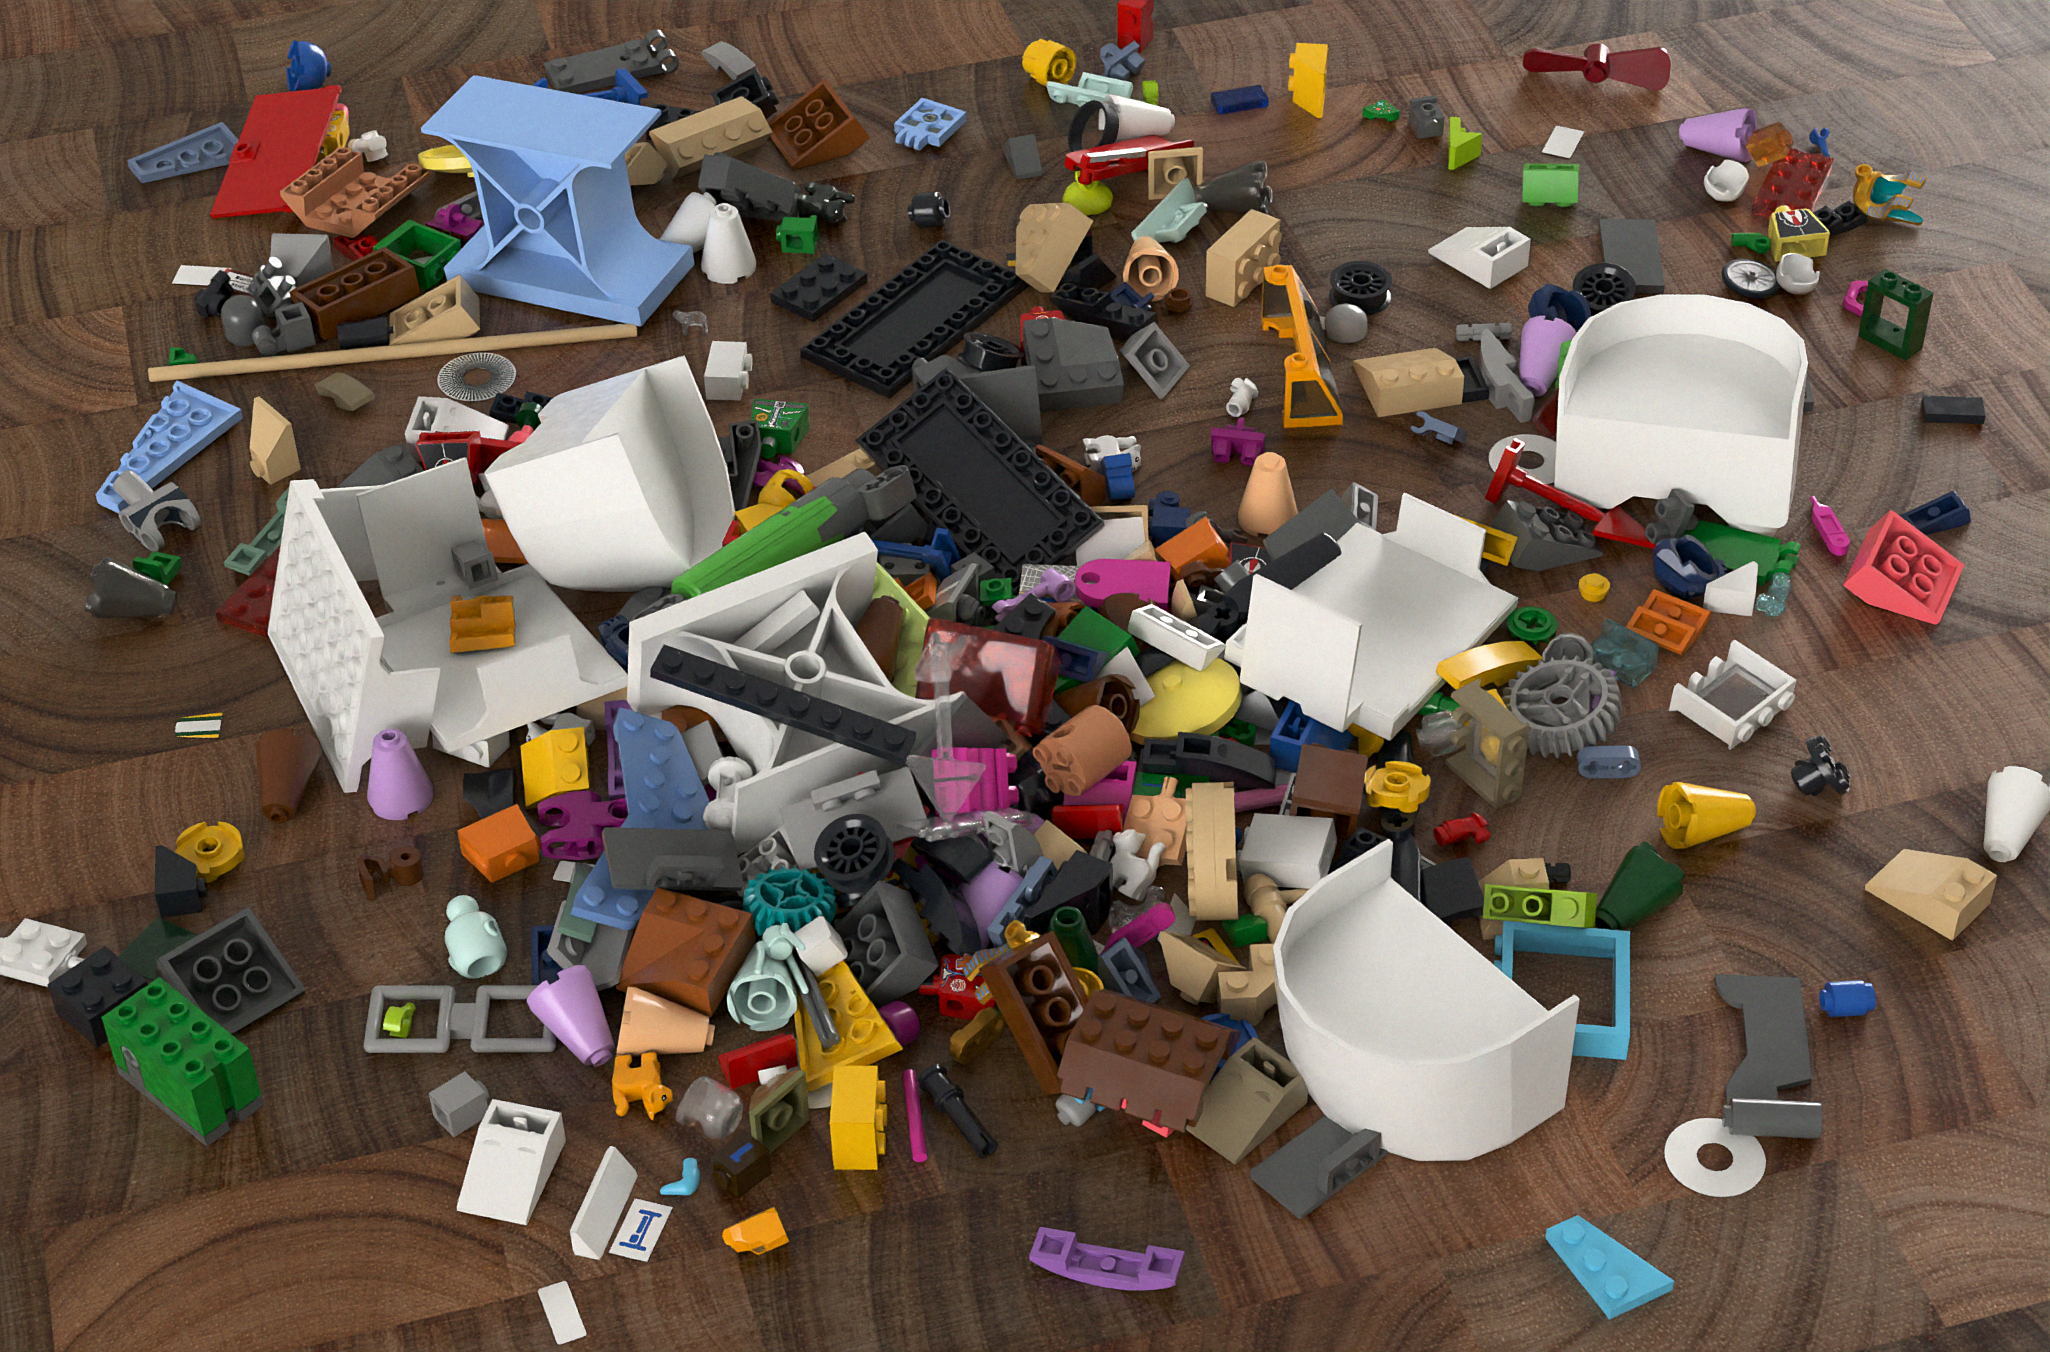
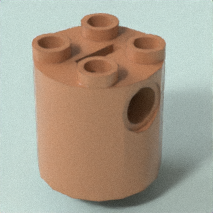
M1091 705L1044 738L1034 747L1033 754L1046 775L1045 783L1047 787L1054 793L1062 791L1074 797L1081 796L1126 762L1131 756L1132 745L1123 723L1113 713L1104 707Z

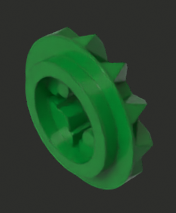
M1534 606L1521 607L1514 610L1507 618V630L1511 632V637L1514 639L1520 638L1521 641H1529L1536 646L1538 641L1548 643L1550 637H1555L1557 619L1551 612L1543 608ZM1535 622L1537 623V624H1536L1537 627H1533L1532 629H1529V627H1531V625H1534Z

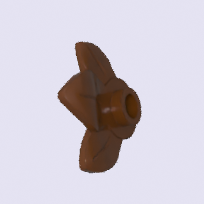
M1194 561L1181 568V576L1178 581L1183 579L1188 592L1196 595L1201 584L1210 588L1217 584L1214 579L1224 570L1221 568L1209 569L1202 561ZM1177 581L1169 586V597H1171Z

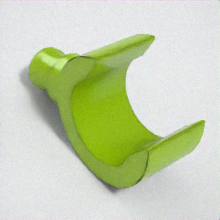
M1155 80L1142 81L1144 102L1157 106L1158 83Z
M408 1002L401 1008L391 1006L386 1012L383 1030L390 1031V1036L407 1038L412 1024L413 1012L416 1010L415 1005Z

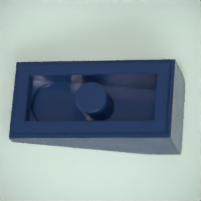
M1954 490L1900 515L1925 535L1971 523L1969 508Z
M555 924L531 926L532 985H540L545 980L551 985L560 979L557 973L564 970L547 953Z

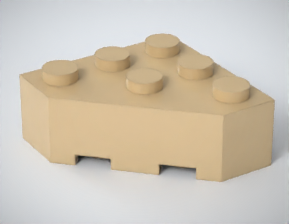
M1069 202L1029 204L1022 211L1020 222L1016 227L1015 274L1039 292H1054L1092 225L1093 220Z

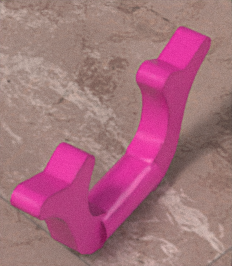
M1858 280L1850 283L1844 296L1843 306L1862 317L1864 305L1857 303L1856 298L1860 292L1867 291L1868 281Z

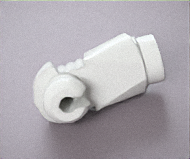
M1235 378L1231 384L1230 389L1234 394L1227 403L1226 410L1233 417H1239L1247 413L1252 399L1258 395L1256 385L1248 378H1245L1244 381L1241 378Z

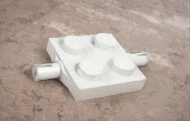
M25 918L10 936L0 937V975L48 987L47 984L85 960L79 958L78 954L87 945L86 936L84 933Z

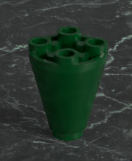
M1642 842L1639 846H1633L1624 856L1596 907V927L1598 929L1624 931L1672 904L1683 894V885L1681 883L1685 878L1683 871L1673 863L1668 864L1658 855L1657 850L1650 843Z
M1070 906L1057 909L1049 922L1046 933L1054 931L1072 967L1087 969L1098 976L1099 955L1081 912Z

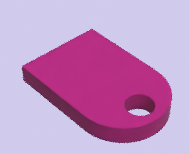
M1124 559L1092 560L1082 565L1076 572L1075 593L1082 602L1094 608H1098L1099 604L1100 606L1103 605L1104 599L1110 595L1136 593L1139 594V599L1148 602V598H1150L1160 609L1167 612L1170 562ZM1087 581H1093V582H1096V583H1095V584H1086L1085 582H1087Z

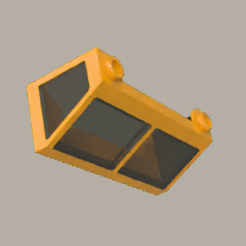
M1292 265L1263 267L1261 315L1263 331L1273 327L1278 331L1279 338L1293 337L1297 352L1286 357L1284 361L1283 426L1284 428L1342 425L1343 414L1318 309Z

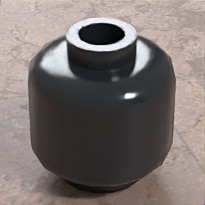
M936 191L916 194L912 199L911 205H908V217L920 229L943 226L946 219L950 216L947 198L942 197Z

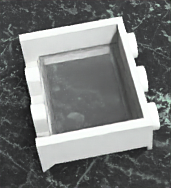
M1734 640L1730 644L1726 662L1716 656L1709 664L1706 677L1698 672H1694L1689 679L1687 688L1679 683L1674 686L1669 711L1678 710L1729 745L1728 749L1731 750L1741 741H1748L1755 730L1760 726H1767L1774 715L1781 710H1787L1792 705L1795 699L1793 692L1796 679Z

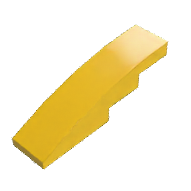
M1504 641L1470 649L1438 662L1436 673L1456 690L1481 678L1480 687L1494 682L1499 687L1509 682V680L1517 678L1518 671L1526 673L1527 665L1536 667L1538 666V661L1541 660L1543 662L1542 656L1524 641Z

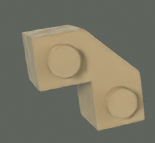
M1274 944L1250 945L1249 971L1218 972V1013L1229 1014L1231 1020H1236L1240 1023L1241 1019L1254 1026L1264 1018V1013L1274 1004L1278 1005L1274 981Z

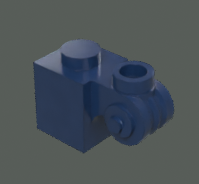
M1163 491L1155 499H1149L1148 517L1153 518H1148V536L1152 537V545L1155 549L1187 529L1186 519L1190 517L1191 508L1180 507V497L1173 491Z

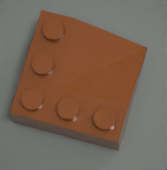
M657 888L641 914L622 966L619 983L616 984V990L627 993V987H636L712 1017L756 942L752 913Z

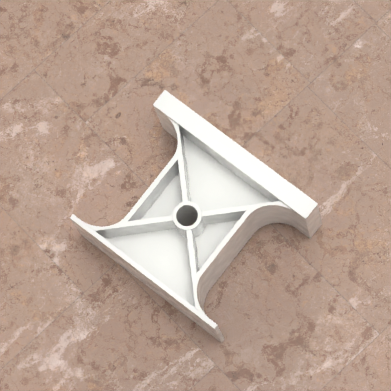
M866 532L629 622L627 702L632 710L650 716L675 705H687L701 709L715 719L738 757L747 762L752 769L753 777L735 784L732 834L737 855L747 852L781 827L784 823L780 809L811 798L810 791L855 777L860 771L867 773L876 770L879 776L900 769L903 766L651 678L650 669L664 644L917 732L916 741L906 762L961 694L964 693L961 691L946 698L936 700L917 699L901 693L888 681L854 630V626L872 602L878 549ZM802 589L821 612L819 616L769 655L732 645Z

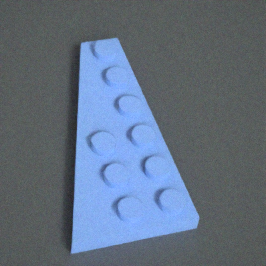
M176 381L172 386L173 392L170 397L165 396L162 400V408L158 414L150 417L133 441L131 452L123 455L120 459L121 466L117 471L110 473L96 493L98 504L117 513L129 507L130 505L113 489V483L121 473L127 470L134 471L151 489L243 419L241 409Z

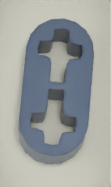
M1588 746L1580 750L1576 756L1579 773L1586 778H1630L1639 773L1641 769L1639 752L1632 746Z

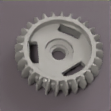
M1564 655L1562 660L1555 661L1553 657L1547 663L1539 660L1536 667L1527 665L1526 673L1518 671L1517 680H1509V688L1503 689L1504 697L1501 699L1507 709L1524 724H1530L1527 749L1529 748L1532 755L1541 751L1544 758L1549 753H1554L1557 759L1560 753H1568L1571 757L1573 751L1582 750L1587 746H1597V740L1605 742L1607 739L1606 733H1614V725L1620 723L1622 698L1615 677L1611 676L1609 669H1603L1599 662L1593 665L1590 658L1581 662L1578 655L1573 660H1568L1567 656ZM1591 695H1598L1601 700L1596 709L1590 714ZM1558 697L1568 698L1563 704L1552 703Z

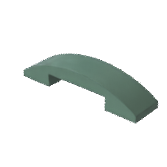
M289 487L275 502L278 512L249 545L240 543L224 561L226 568L250 576L263 571L279 558Z
M576 861L557 932L590 943L597 922L570 915L575 895L593 867Z

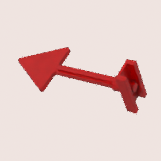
M1514 438L1511 446L1505 448L1485 496L1486 500L1496 504L1505 494L1509 484L1518 488L1523 487L1589 520L1598 522L1592 532L1594 536L1652 549L1655 547L1656 544L1651 543L1645 536L1644 532L1646 529L1620 506L1617 505L1610 509L1608 513H1603L1596 507L1528 475L1527 471L1517 467L1526 443Z

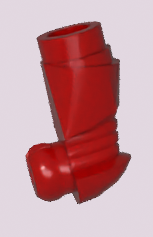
M1474 812L1466 818L1445 820L1443 824L1433 829L1434 837L1441 847L1468 839L1473 836L1474 842L1477 844L1485 843L1491 838V832L1487 829L1490 824L1483 816Z

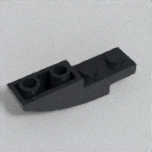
M1066 283L1049 296L1050 301L1076 322L1108 327L1111 338L1119 341L1153 322L1158 323L1156 312L1125 306L1120 303H1112L1109 292L1100 291L1096 288Z
M1178 732L1177 740L1145 738L1142 772L1209 776V782H1234V787L1275 789L1277 760L1249 746L1215 736Z
M898 857L893 864L892 870L900 876L898 880L899 885L912 894L915 892L919 894L916 900L924 906L920 914L930 922L927 928L942 940L947 937L949 941L946 946L961 957L965 953L973 957L975 952L982 950L981 939L973 913L964 896L951 880L927 863L919 871Z

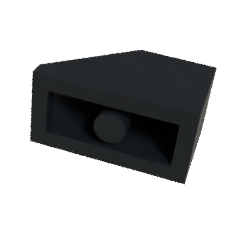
M163 845L156 846L155 897L161 918L202 912V898H208L207 881L205 877H199L197 865Z

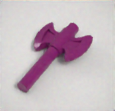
M779 456V464L777 465L760 459L757 470L761 472L755 473L753 484L763 488L779 470L791 469L804 475V469L798 462L785 456ZM788 478L783 482V486H787L803 496L805 495L803 487L795 479Z

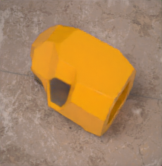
M771 1207L725 1228L722 1234L725 1244L730 1245L737 1253L750 1250L759 1255L789 1242L775 1207Z

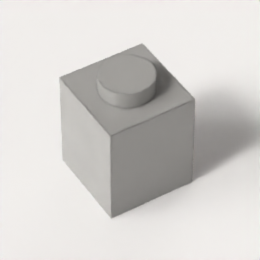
M465 1071L429 1093L434 1118L453 1137L483 1119L488 1109L487 1100L490 1098L485 1085L480 1080L475 1082Z

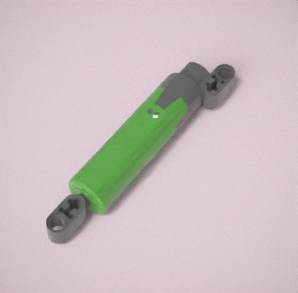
M905 465L894 466L876 477L869 471L859 468L843 478L833 477L677 576L672 581L671 594L659 599L636 614L632 621L842 541L861 529L868 518L880 520L889 517L917 497L908 467Z

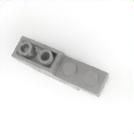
M1488 329L1482 331L1479 371L1490 391L1489 400L1496 409L1508 407L1520 423L1531 421L1532 410L1535 406L1534 395L1530 390L1526 389L1515 374L1517 363L1514 356L1507 352L1499 339H1496Z
M987 810L983 817L990 855L998 865L1002 866L1004 872L1009 874L1012 869L1024 879L1030 866L1034 865L1040 856L1044 857L1039 842L1026 828L995 812Z

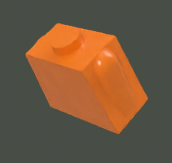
M1207 516L1154 549L1162 562H1170V575L1175 582L1180 579L1181 568L1190 562L1202 561L1209 569H1224L1230 565L1227 557L1229 550L1211 525Z
M518 804L457 830L462 855L491 883L540 861L538 852L541 850V841L529 826Z

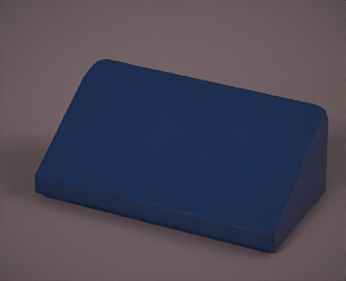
M1042 636L1037 666L1040 669L1087 683L1096 679L1106 660L1107 652L1053 636Z

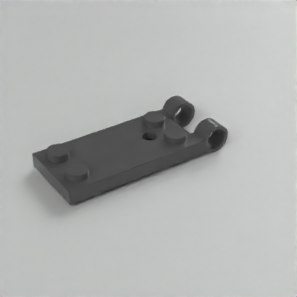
M655 29L649 31L645 39L630 40L624 44L566 58H556L545 62L544 68L554 90L577 94L614 85L617 69L625 68L635 79L663 72L672 73L679 67V60L673 50L667 49L668 40L661 30ZM662 38L659 44L651 45L653 40ZM650 53L657 54L656 58H653ZM673 58L669 64H662L665 59Z

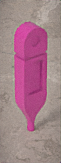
M1811 496L1810 501L1813 504L1812 521L1829 551L1838 556L1847 554L1850 540L1833 510L1826 505L1820 504L1814 496Z
M1159 903L1149 909L1147 913H1143L1113 933L1108 938L1099 956L1122 938H1126L1130 944L1138 948L1159 934L1160 931L1162 932L1170 927L1175 921L1172 906L1168 903Z

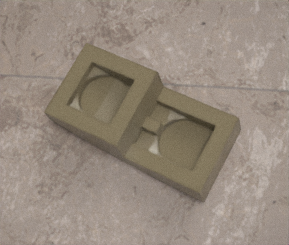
M336 372L315 384L318 395L333 398L339 409L354 411L375 399L374 393L369 388L344 373Z

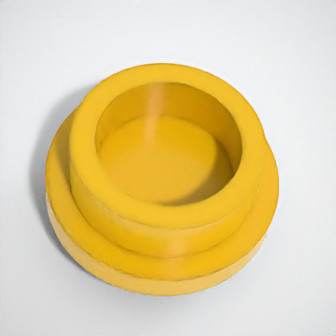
M1592 573L1583 576L1579 580L1578 588L1584 599L1598 602L1603 600L1609 593L1610 582L1604 576Z

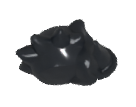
M1034 747L1027 750L1017 761L1015 772L1008 773V785L1016 786L1018 789L1019 802L1010 805V809L995 810L996 812L1002 811L1003 815L1031 813L1038 815L1047 810L1052 804H1061L1064 801V793L1062 791L1054 793L1047 787L1045 783L1046 775L1033 754Z

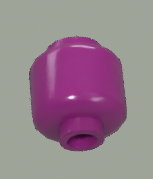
M891 1001L877 1009L902 1048L917 1039L920 1032L918 1015L908 1004L902 1001Z

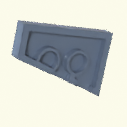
M1040 856L1036 863L1030 866L1023 881L988 927L987 932L995 948L1007 943L1004 933L1010 922L1018 920L1024 924L1027 909L1037 903L1041 898L1045 885L1052 883L1058 875L1053 860Z

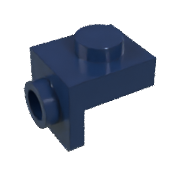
M1123 282L1110 293L1112 303L1143 308L1147 311L1152 309L1149 304L1155 296L1150 292L1142 298L1126 282Z

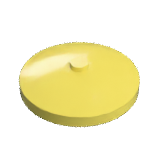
M454 144L433 148L418 154L419 165L424 169L446 173H467L468 177H474L470 162Z
M1217 657L1202 671H1198L1175 659L1145 678L1155 697L1140 707L1139 719L1135 730L1128 735L1130 740L1141 745L1145 744V738L1177 740L1178 732L1211 735L1228 723L1240 707L1242 688L1237 672L1229 663Z

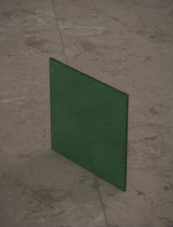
M157 917L118 957L138 974L154 981L159 978L155 973L158 958L198 935Z

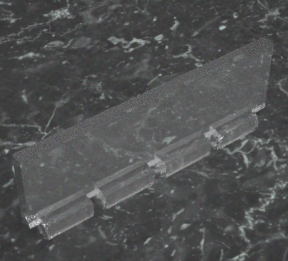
M1009 807L988 810L1022 827L1033 824V816L1030 812ZM987 810L896 823V830L920 838L926 837V840L930 842L950 839L952 837L980 834V832L986 833L983 815Z

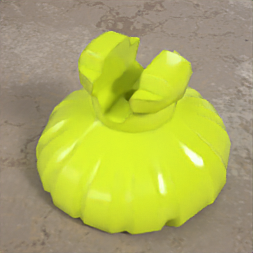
M1081 170L1076 171V182H1073L1066 188L1063 203L1069 202L1086 216L1091 214L1097 215L1110 208L1113 195L1106 184L1100 182V180L1092 181V184L1089 185L1081 184L1078 181Z

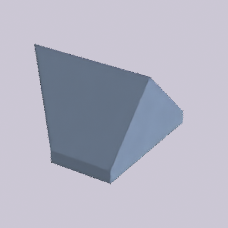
M1126 938L1119 940L1098 957V977L1101 979L1104 989L1150 1003H1154L1161 997V994L1154 985L1146 954L1130 944Z

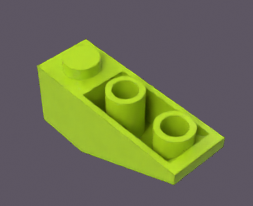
M1485 884L1483 919L1595 928L1597 893Z

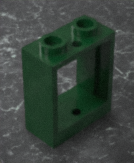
M1885 268L1868 281L1858 337L1905 361L1923 348L1934 292ZM1884 295L1909 307L1906 329L1880 317Z

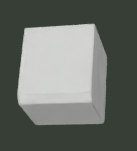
M823 916L817 917L793 933L805 945L804 951L796 948L799 957L817 977L845 959L848 955L840 935Z

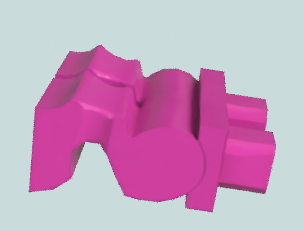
M951 747L932 750L933 781L960 778L967 780V782L933 784L935 815L1010 809V805L1019 802L1018 789L1016 786L1008 785V773H1014L1017 769V759L1015 755L1007 753L1006 748Z

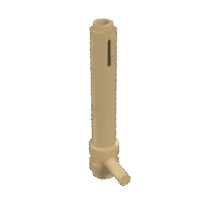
M1263 873L1252 875L1245 881L1243 886L1244 898L1248 905L1251 906L1252 913L1255 916L1259 915L1267 922V935L1272 944L1275 943L1286 915V904L1295 903L1309 890L1300 888L1279 891L1275 881Z

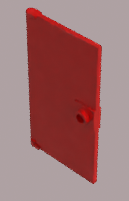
M330 85L320 89L255 96L238 143L235 144L229 159L230 164L212 207L211 218L282 211L286 213L293 212L280 196V191L315 165L342 91L340 86Z

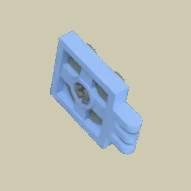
M921 98L894 123V132L898 133L895 141L901 145L904 143L905 146L910 148L913 146L914 149L919 151L927 144L940 147L967 121V112Z

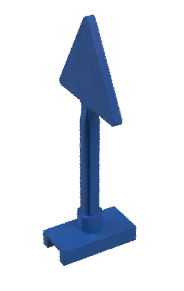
M624 68L616 70L615 87L612 90L583 95L641 106V98H647L648 92ZM541 78L531 86L548 89V81L546 78Z
M936 528L931 546L925 545L920 547L872 540L880 555L920 560L924 564L933 565L941 583L946 577L951 575V564L961 560L949 529Z

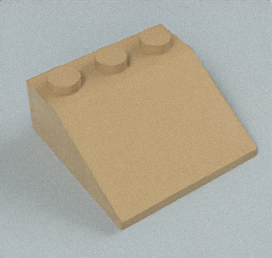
M1437 348L1353 360V367L1377 417L1462 404L1464 375L1456 360Z

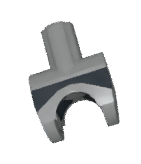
M130 470L121 473L114 481L113 489L130 505L119 512L121 523L139 543L152 552H157L165 546L164 539L158 531L160 526L167 523H175L184 528L187 527L189 530H194L201 526V520L196 508L186 494L174 483L170 482L153 491L134 471Z

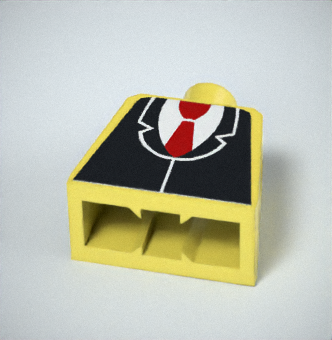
M1783 205L1771 214L1768 237L1771 240V250L1775 262L1780 261L1783 255L1789 253L1801 254L1808 258L1826 256L1830 232L1809 209L1790 210L1788 206Z

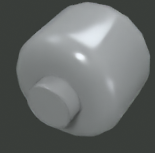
M1062 1094L1056 1101V1108L1059 1111L1057 1117L1065 1125L1072 1123L1074 1126L1080 1127L1095 1113L1096 1105L1090 1102L1091 1097L1084 1101L1083 1104H1079L1074 1097Z

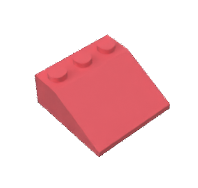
M1890 510L1868 530L1843 586L1869 605L1937 625L1944 614L1964 564L1893 510Z

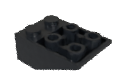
M1076 850L1068 861H1064L1061 864L1058 875L1053 882L1045 885L1041 898L1037 903L1027 909L1024 917L1027 931H1033L1039 935L1045 934L1055 911L1061 907L1070 906L1081 912L1091 936L1096 934L1113 912V864Z

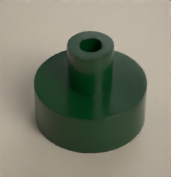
M533 402L522 404L516 415L518 426L522 429L524 425H529L535 431L541 424L538 414L543 407Z

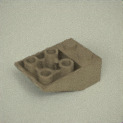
M1253 1037L1229 1057L1204 1092L1203 1112L1196 1127L1187 1125L1186 1130L1236 1165L1307 1103L1308 1088L1303 1077L1289 1060Z

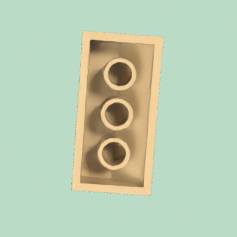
M742 96L649 131V135L659 154L669 164L666 168L672 180L701 169L704 154L714 155V153L720 152L733 157L764 145L772 134V130L761 109Z

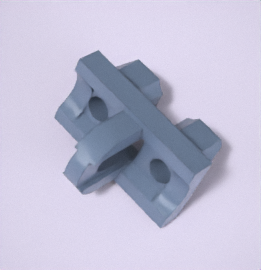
M1133 41L1122 50L1113 43L1104 45L1100 50V58L1104 63L1105 72L1100 76L1126 81L1129 78L1130 71L1135 75L1139 73L1146 61L1137 54L1140 45Z

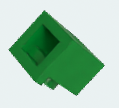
M811 215V218L783 217L782 224H778L776 228V240L781 241L782 252L815 253L818 241L817 215Z

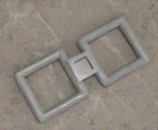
M450 985L375 986L371 990L363 1047L368 1053H443L449 1049L450 1039H471V1049L477 1053L552 1052L556 1048L557 1037L544 1025L543 1038H486L490 999H527L531 992L539 985H483L477 989L475 1003H454L456 991ZM441 999L436 1038L379 1039L384 1000Z

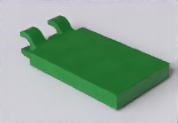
M1699 519L1694 530H1685L1683 536L1691 535L1698 539L1710 552L1713 559L1724 561L1727 573L1755 561L1758 564L1756 584L1764 586L1766 581L1774 582L1779 586H1788L1791 576L1788 574H1790L1792 568L1796 567L1799 560L1798 556L1791 555H1798L1801 544L1791 541L1781 545V539Z

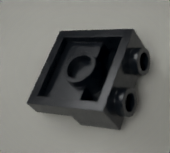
M757 68L711 93L716 106L742 96L760 108L765 119L777 112L775 105L779 104V100L773 91L768 77H761Z

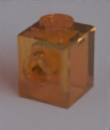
M1779 121L1753 131L1746 144V148L1758 167L1785 158L1794 142L1791 133Z

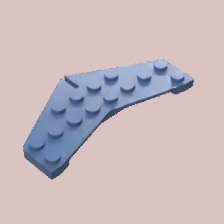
M619 707L613 729L615 741H618L628 810V816L620 828L709 830L705 825L703 816L705 807L708 806L710 801L678 728L669 721ZM604 851L577 891L570 915L615 928L630 930L638 925L643 910L656 890L614 889L611 884L606 853Z

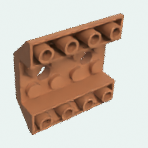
M347 147L337 148L282 189L280 196L306 227L354 238L430 178L433 173L432 170L424 169L417 164L407 165L391 178L376 176V174L371 172L364 173L362 153L351 151Z

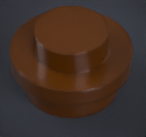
M1173 288L1165 298V305L1173 312L1182 313L1193 306V297L1190 291L1185 288Z

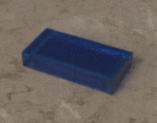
M1261 84L1211 93V102L1218 115L1262 108L1269 105V98Z

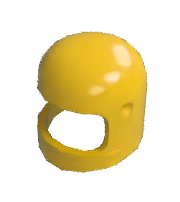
M791 469L779 470L759 493L758 504L766 503L786 507L796 501L787 490L782 488L783 482L788 478L795 479L801 484L805 494L813 489V484L800 472Z

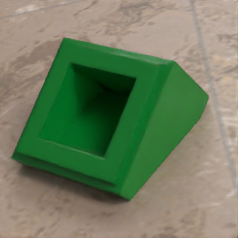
M1253 913L1238 916V920L1222 921V925L1235 948L1267 939L1268 924L1259 915L1255 916Z

